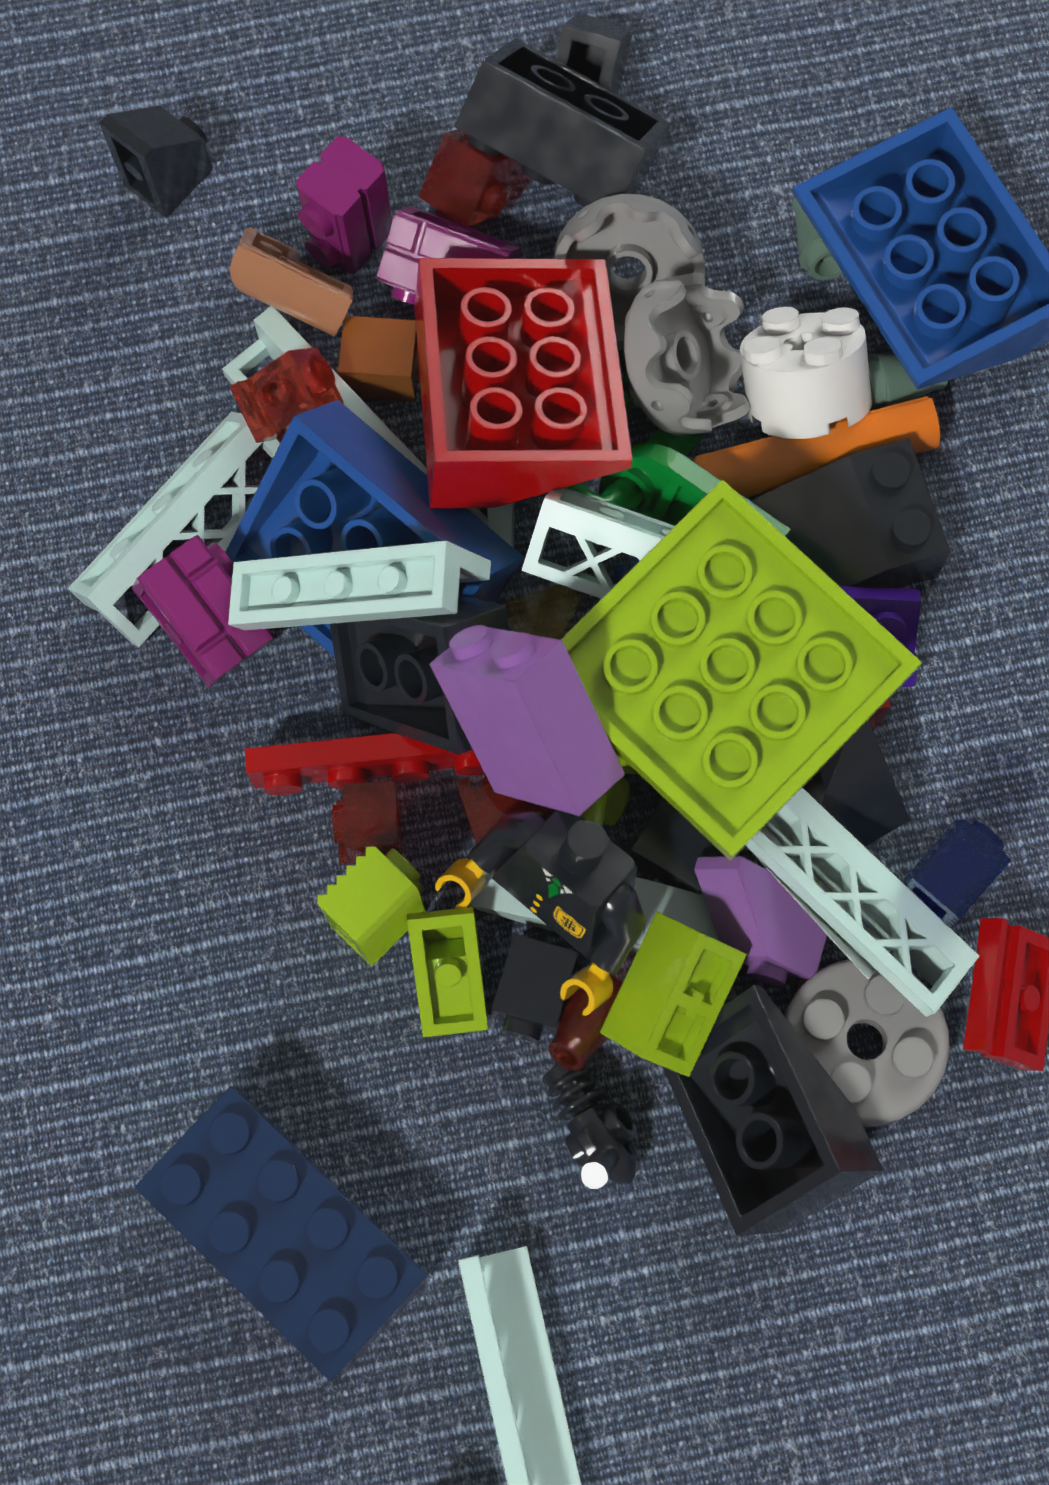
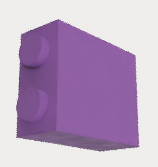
M475 625L457 633L450 640V647L430 663L495 793L580 816L625 775L562 640Z

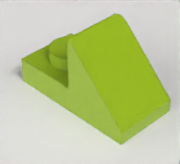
M474 907L407 914L423 1038L488 1030L479 937Z

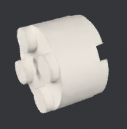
M792 307L774 308L762 315V325L750 332L740 345L745 393L751 406L748 412L749 419L752 424L755 419L761 421L762 432L770 436L787 439H807L830 434L829 423L847 417L849 427L863 419L872 406L866 334L863 326L860 324L859 313L855 309L842 307L825 313L799 314L798 310Z

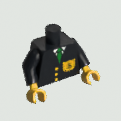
M555 810L549 817L540 811H513L507 813L470 850L471 860L467 858L458 859L440 876L435 884V890L438 892L447 881L457 882L464 889L465 896L454 908H465L486 885L485 873L493 874L492 879L583 956L587 959L590 958L592 964L582 968L566 980L560 990L561 999L565 1001L580 987L583 988L589 997V1004L584 1009L582 1015H589L611 997L613 983L609 973L615 974L619 971L644 929L645 915L637 892L634 889L638 866L633 858L608 839L606 831L601 825L594 821L585 820L581 815L577 816Z

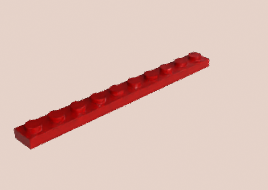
M889 699L869 719L873 731L875 730L874 725H881L890 709ZM397 733L244 749L248 778L255 789L264 788V793L269 795L295 794L303 790L302 784L328 782V786L335 789L356 788L365 785L367 777L391 775L392 780L396 782H416L429 778L430 771L455 769V773L461 776L485 774L473 749L458 755Z

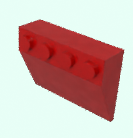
M419 258L415 320L430 509L496 508L541 495L551 490H558L631 468L633 460L605 259Z

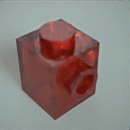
M455 129L444 133L418 197L436 208L435 213L437 216L470 227L489 218H495L503 210L511 194V187L507 183L517 161L502 153L495 156L478 150L469 143L468 134Z

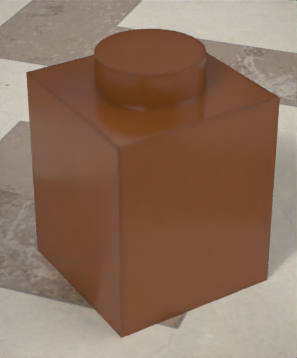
M345 316L338 375L361 399L415 402L417 381H420L416 320Z

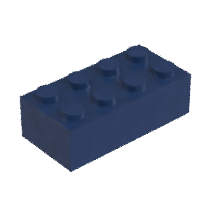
M232 1086L217 1099L134 1186L330 1382L339 1380L432 1278L253 1103Z

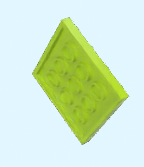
M723 479L561 639L613 749L730 861L922 664L915 655Z

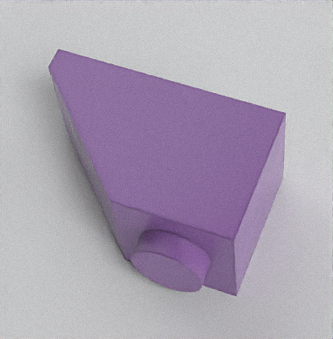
M736 856L731 861L727 857L697 858L694 870L718 939L747 954L743 962L744 965L748 966L746 975L758 982L779 987L785 986L787 978H811L818 970L827 934L767 869L741 856Z

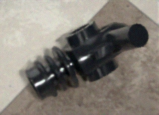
M577 1057L561 1062L543 1076V1079L549 1088L547 1091L548 1096L555 1097L560 1095L554 1102V1107L563 1108L558 1114V1120L564 1122L572 1119L567 1125L571 1133L566 1136L565 1141L573 1158L583 1167L581 1170L583 1183L592 1189L603 1187L608 1179L621 1185L630 1184L637 1171V1156L631 1139L637 1136V1128L634 1121L620 1104L616 1102L610 1105L598 1103L605 1097L607 1090L602 1087L592 1090L596 1086L597 1081L593 1078L584 1080L589 1075L590 1070L587 1067H582Z

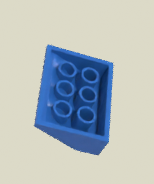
M952 107L793 187L792 193L917 390L1013 361L1049 342V252Z
M339 400L293 417L225 551L234 564V562L448 541L491 561L490 580L459 583L458 595H466L494 603L497 602L524 558L467 508L430 509L428 476ZM330 624L300 626L334 656Z

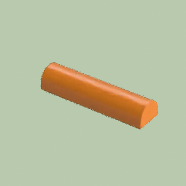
M926 396L869 411L863 419L849 427L847 417L829 423L830 434L807 439H787L772 436L695 456L692 461L719 480L723 479L745 498L765 494L848 455L904 439H910L915 454L937 449L940 445V426L933 398Z

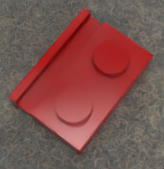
M981 918L976 949L979 957L974 964L963 1049L982 1053L983 1057L1020 1070L1044 1071L1049 1031V937L1023 926L1009 925L1008 920L1004 918Z

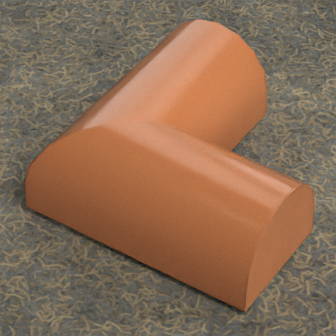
M251 227L245 228L230 266L231 279L237 289L329 335L335 336L353 301L352 286L300 262L298 250Z

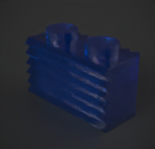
M965 819L955 820L933 847L928 850L925 856L911 869L902 883L946 925L952 928L1011 860L1002 851L1005 847L1003 841L989 827L978 821H973L970 824Z

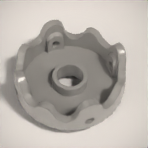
M642 194L608 196L583 207L568 221L558 236L553 252V259L606 260L618 351L624 350L627 312L630 310L634 298L643 287L656 280L690 273L703 274V284L705 285L704 254L701 241L692 224L674 207L660 199ZM631 256L639 259L644 264L645 269L639 276L625 279L617 276L612 271L611 266L617 259Z
M690 273L660 279L643 287L634 298L625 319L624 355L627 374L630 380V395L634 398V404L644 411L654 425L663 432L674 436L711 432L712 428L745 416L751 407L744 395L734 393L736 383L743 374L740 351L734 349L725 337L726 326L737 320L744 309L743 301L735 293L713 290L703 284V274Z
M850 959L832 963L816 972L797 990L783 1013L787 1021L855 1108L863 1127L887 1126L915 1112L935 1093L945 1074L950 1051L949 1030L942 1008L940 1007L935 1014L926 1017L877 970L867 979ZM866 1023L874 1026L880 1032L883 1038V1049L879 1057L872 1060H864L856 1057L850 1051L847 1045V1033L850 1027L855 1024Z

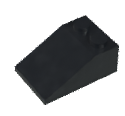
M909 438L848 455L750 500L789 527L791 531L786 538L838 586L902 588L938 578L951 552Z
M458 595L457 614L330 624L343 715L458 755L472 750L430 663L450 647L449 642L457 633L468 627L483 625L485 627L511 631L507 619L506 606L466 595Z
M753 985L721 1008L690 1077L663 1067L736 1236L781 1233L884 1171L855 1108L762 986Z

